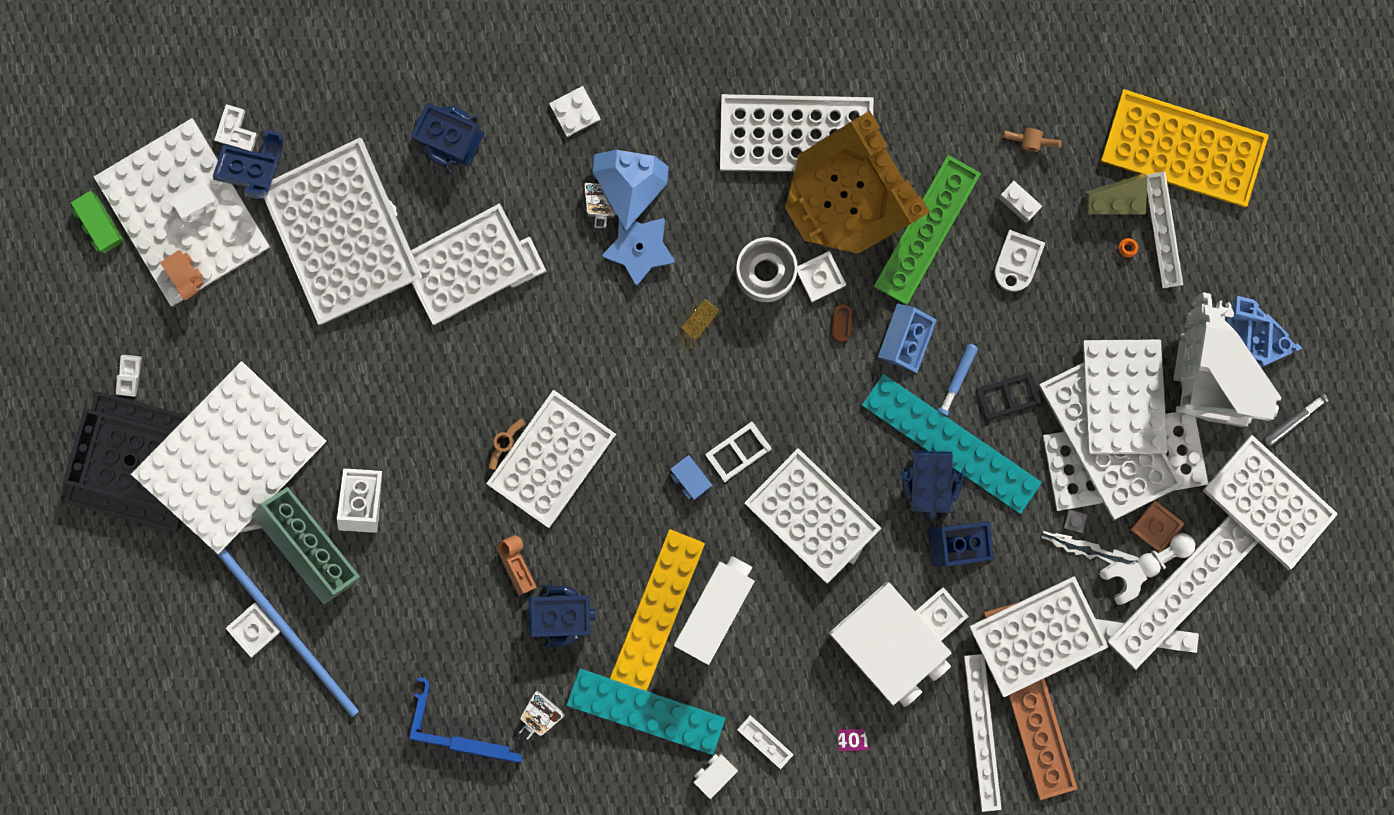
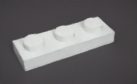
M751 715L737 729L780 769L793 756V753Z

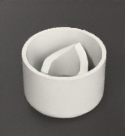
M769 237L756 239L747 244L738 257L736 266L737 282L741 290L748 297L756 301H776L785 296L792 288L797 276V260L791 248L784 242ZM764 260L773 262L778 270L776 277L767 282L759 280L754 273L756 265Z

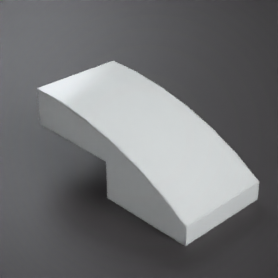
M121 355L116 395L136 396L142 357Z

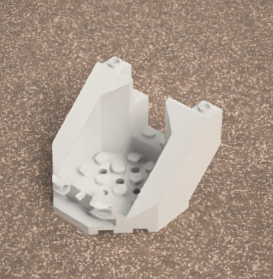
M1201 293L1194 297L1192 306H1195V308L1188 313L1185 322L1187 330L1185 334H1181L1179 340L1174 380L1181 382L1183 390L1180 406H1176V412L1186 413L1210 422L1239 427L1248 426L1252 418L1267 421L1273 420L1278 413L1276 402L1281 400V396L1238 333L1225 321V317L1231 318L1234 316L1231 303L1227 302L1226 308H1224L1222 301H1219L1216 308H1213L1211 294Z

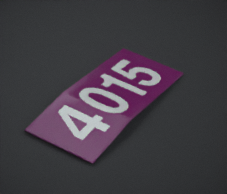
M864 729L838 730L839 751L870 750Z

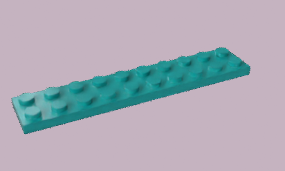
M884 374L862 404L865 409L925 450L952 451L953 469L959 473H962L963 469L966 478L1019 514L1022 513L1042 483Z

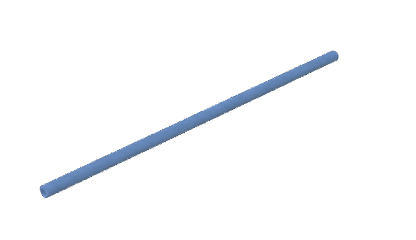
M224 548L217 554L347 713L351 717L357 714L359 710Z

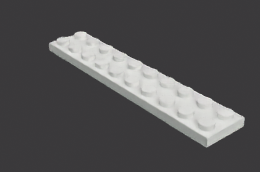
M1228 516L1112 635L1107 643L1136 670L1258 542L1233 518Z

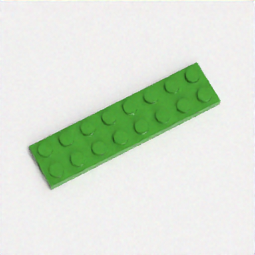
M949 155L946 157L923 198L930 213L907 226L876 281L875 289L907 306L980 177V172Z

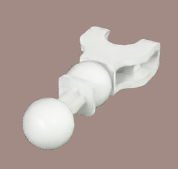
M1177 534L1172 538L1170 547L1159 553L1153 550L1151 551L1152 553L1143 554L1138 562L1134 561L1130 564L1113 562L1102 569L1099 575L1105 580L1116 576L1123 579L1124 587L1120 593L1115 595V602L1118 605L1124 604L1138 596L1142 582L1147 580L1146 577H1154L1160 572L1161 568H1166L1165 562L1176 556L1186 558L1192 555L1195 550V541L1188 534Z

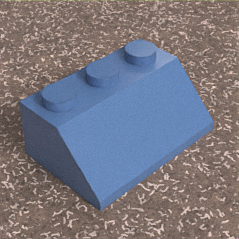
M897 304L878 358L918 373L936 319L915 307Z

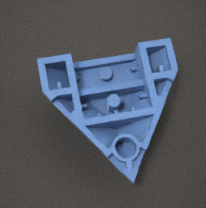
M613 150L594 154L592 174L601 185L603 194L613 212L621 221L623 230L626 231L667 185L669 166L655 156L628 151Z
M1241 296L1234 298L1231 305L1234 316L1231 318L1225 317V321L1238 333L1260 367L1302 349L1298 343L1295 344L1288 337L1289 334L1269 314H1265L1258 307L1259 304L1255 300Z

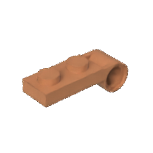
M514 535L500 541L497 544V550L520 596L537 587L520 554V551L523 549V542L520 537Z

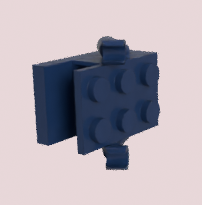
M427 103L421 116L416 119L415 129L411 138L418 145L422 146V150L431 160L441 166L444 165L445 170L453 171L448 167L450 162L457 165L455 162L457 161L469 167L485 132L478 129V124L470 121L471 118L478 120L476 116H468V113L455 106L439 108Z
M914 450L913 468L910 467L909 472H905L904 467L901 468L902 488L907 499L912 501V511L925 512V517L936 518L937 512L951 513V502L957 500L962 490V481L964 479L963 469L960 474H956L955 469L952 470V451Z
M542 585L541 587H546L548 591L546 594L541 595L550 597H528L529 636H543V638H547L549 643L548 645H543V647L566 646L577 641L580 635H590V621L595 620V609H590L589 595H578L576 590L567 586Z

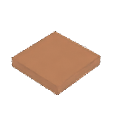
M1153 500L1130 530L1157 552H1161L1169 545L1184 523L1157 501Z

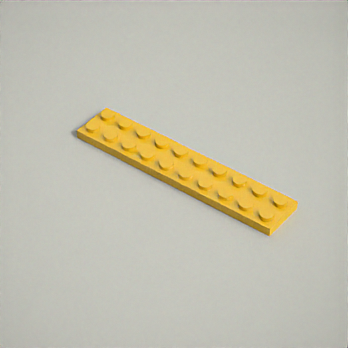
M669 529L610 679L647 691L705 543Z

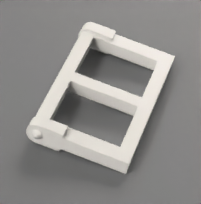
M750 422L705 455L721 476L722 481L727 482L734 475L772 449L754 423ZM751 429L764 449L747 460L734 440ZM730 443L743 463L726 475L713 455Z

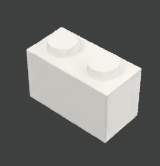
M204 180L170 199L181 219L185 222H192L198 219L199 214L210 212L216 208L215 205L219 204L209 184Z
M1015 181L998 198L1025 223L1042 207Z
M715 754L708 761L710 765L705 770L701 768L694 775L696 778L694 783L710 799L738 772L722 754L719 756Z

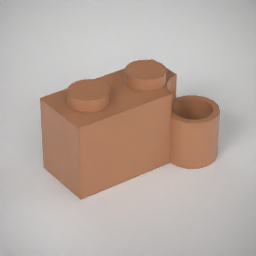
M178 250L161 261L160 264L176 286L179 294L184 300H187L198 292L197 289L204 285L202 281L204 276L198 268L194 269L191 264L193 260L187 252L184 253Z

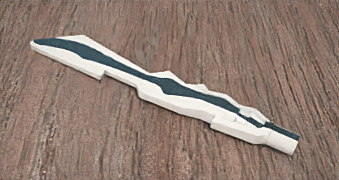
M1043 531L1041 538L1049 540L1056 547H1063L1067 552H1074L1075 555L1084 554L1088 559L1097 556L1111 564L1113 562L1130 564L1139 560L1136 556L1115 549L1111 553L1100 549L1098 544L1083 540L1071 539L1072 536L1058 533L1053 534Z

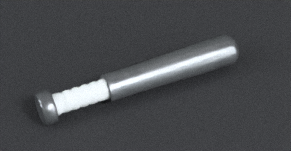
M1320 393L1318 395L1319 398L1308 405V407L1302 408L1264 437L1266 445L1273 446L1309 417L1310 413L1322 404H1327L1329 402L1328 397L1324 393Z

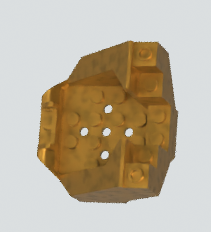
M871 111L846 124L798 155L785 209L804 241L858 254L930 213L921 196L916 195L909 181H904L885 149L888 145L878 130L880 127ZM832 175H837L838 180L836 182L831 181ZM858 181H862L864 183L863 188L859 189L857 187ZM842 191L847 192L846 198H841L840 193ZM825 201L831 202L830 208L824 207ZM852 207H855L857 209V213L855 215H852L850 213V209Z

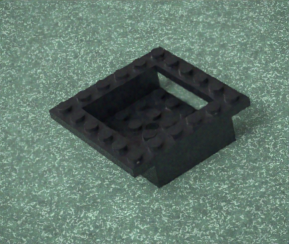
M96 391L91 409L84 408L63 483L68 484L69 487L64 503L178 532L181 520L135 479L131 473L188 415ZM129 455H133L136 459L133 466H128L126 463V458Z

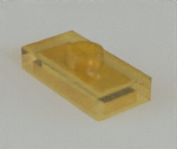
M704 299L681 329L696 341L720 310Z

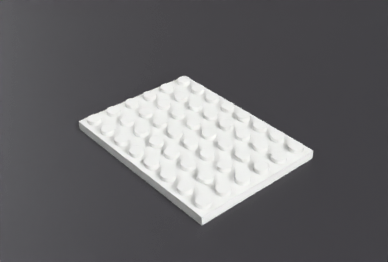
M193 118L94 176L170 306H174L184 299L177 291L176 286L160 262L176 251L187 252L193 260L191 264L194 269L198 268L203 274L202 281L204 285L197 289L199 291L270 248L233 184L213 180V173L218 159ZM204 180L209 184L219 204L215 205L216 208L214 210L199 214L198 219L192 222H185L181 219L170 199Z
M362 138L347 143L272 180L269 192L264 199L318 325L325 324L422 278Z
M241 361L131 475L219 554L253 519L251 514L256 508L274 496L321 448L326 440Z

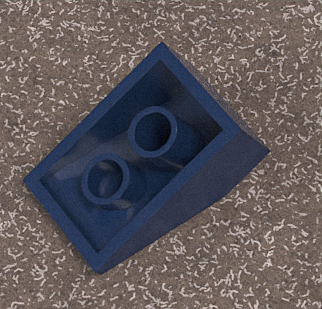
M990 521L929 528L933 566H951L994 560Z

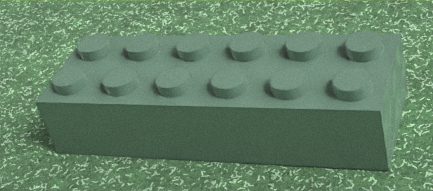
M288 487L261 503L251 514L323 605L352 586L360 577Z

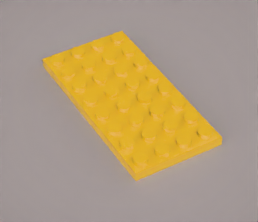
M1123 89L1100 162L1136 174L1143 173L1149 175L1165 172L1168 184L1246 208L1269 135Z

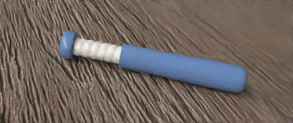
M973 344L967 345L948 388L946 399L942 407H939L937 410L944 416H948V408L955 394L957 395L978 351L977 346Z

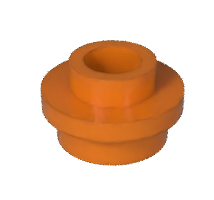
M1126 238L1120 242L1118 249L1122 256L1129 258L1137 253L1138 245L1135 240ZM1125 245H1130L1131 251H1126Z

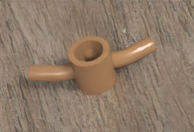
M1025 128L1023 135L1004 130L1002 138L1022 142L1021 149L1039 152L1040 146L1060 148L1062 145L1061 140L1042 138L1043 132L1033 128Z
M522 418L511 425L506 433L501 432L495 436V450L491 455L489 469L496 470L501 453L510 451L514 446V433L526 424ZM501 437H508L510 440L505 449L500 448L498 443Z

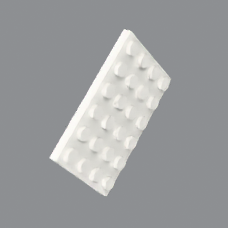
M501 204L495 205L411 250L422 275V278L412 282V285L433 325L535 272Z
M1084 340L1083 358L1088 454H1166L1168 451L1161 340Z
M553 390L486 484L550 528L616 434Z
M1253 435L1242 444L1203 490L1288 570H1291L1337 516V513Z
M799 448L745 502V505L827 584L881 530V527Z
M1075 576L969 626L1003 697L1109 647Z

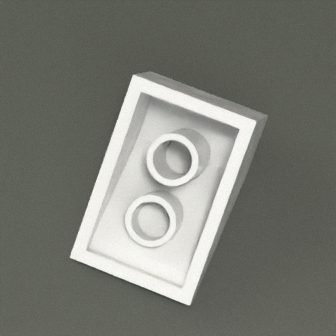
M343 469L337 515L338 530L377 533L382 471Z

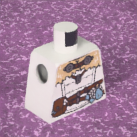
M585 183L587 214L590 217H595L596 228H606L607 218H615V213L603 194L601 185Z
M536 691L520 718L525 723V726L519 733L527 740L534 732L542 736L562 719L565 713L540 692Z

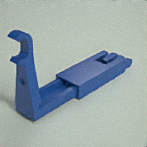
M418 678L419 682L425 683V689L423 694L419 695L416 693L414 695L418 698V703L409 737L410 740L450 747L452 751L516 763L522 762V756L512 753L511 748L507 746L452 736L451 739L418 732L422 728L430 688L427 679Z

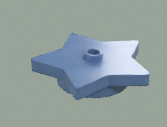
M664 218L643 224L634 221L626 231L623 230L622 223L619 220L618 239L603 254V258L624 265L635 285H639L652 268L675 263L674 258L663 243ZM641 243L643 249L637 250L636 245Z

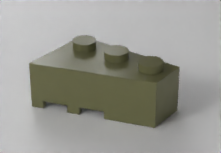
M1142 173L1129 179L1120 180V182L1086 191L1085 212L1087 214H1146L1148 176Z

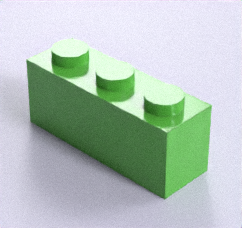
M89 191L71 202L74 207L72 209L73 214L83 222L81 226L87 235H91L93 239L91 243L96 251L100 250L105 254L124 242L95 193Z

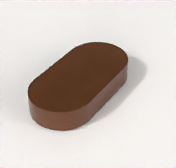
M846 304L838 305L833 312L832 337L841 343L846 342L850 338L853 313L852 309Z

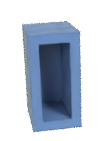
M689 455L671 468L673 473L670 476L676 484L680 482L683 485L684 489L682 491L688 499L692 497L695 500L712 487V484Z

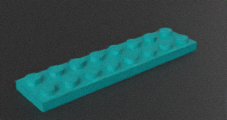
M581 668L578 670L566 704L569 707L711 755L714 754L726 719L711 712Z

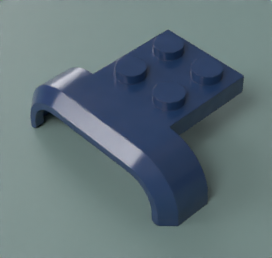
M265 129L261 153L223 145L213 173V180L246 187L244 191L246 197L261 200L269 192L281 156L283 137L279 132Z

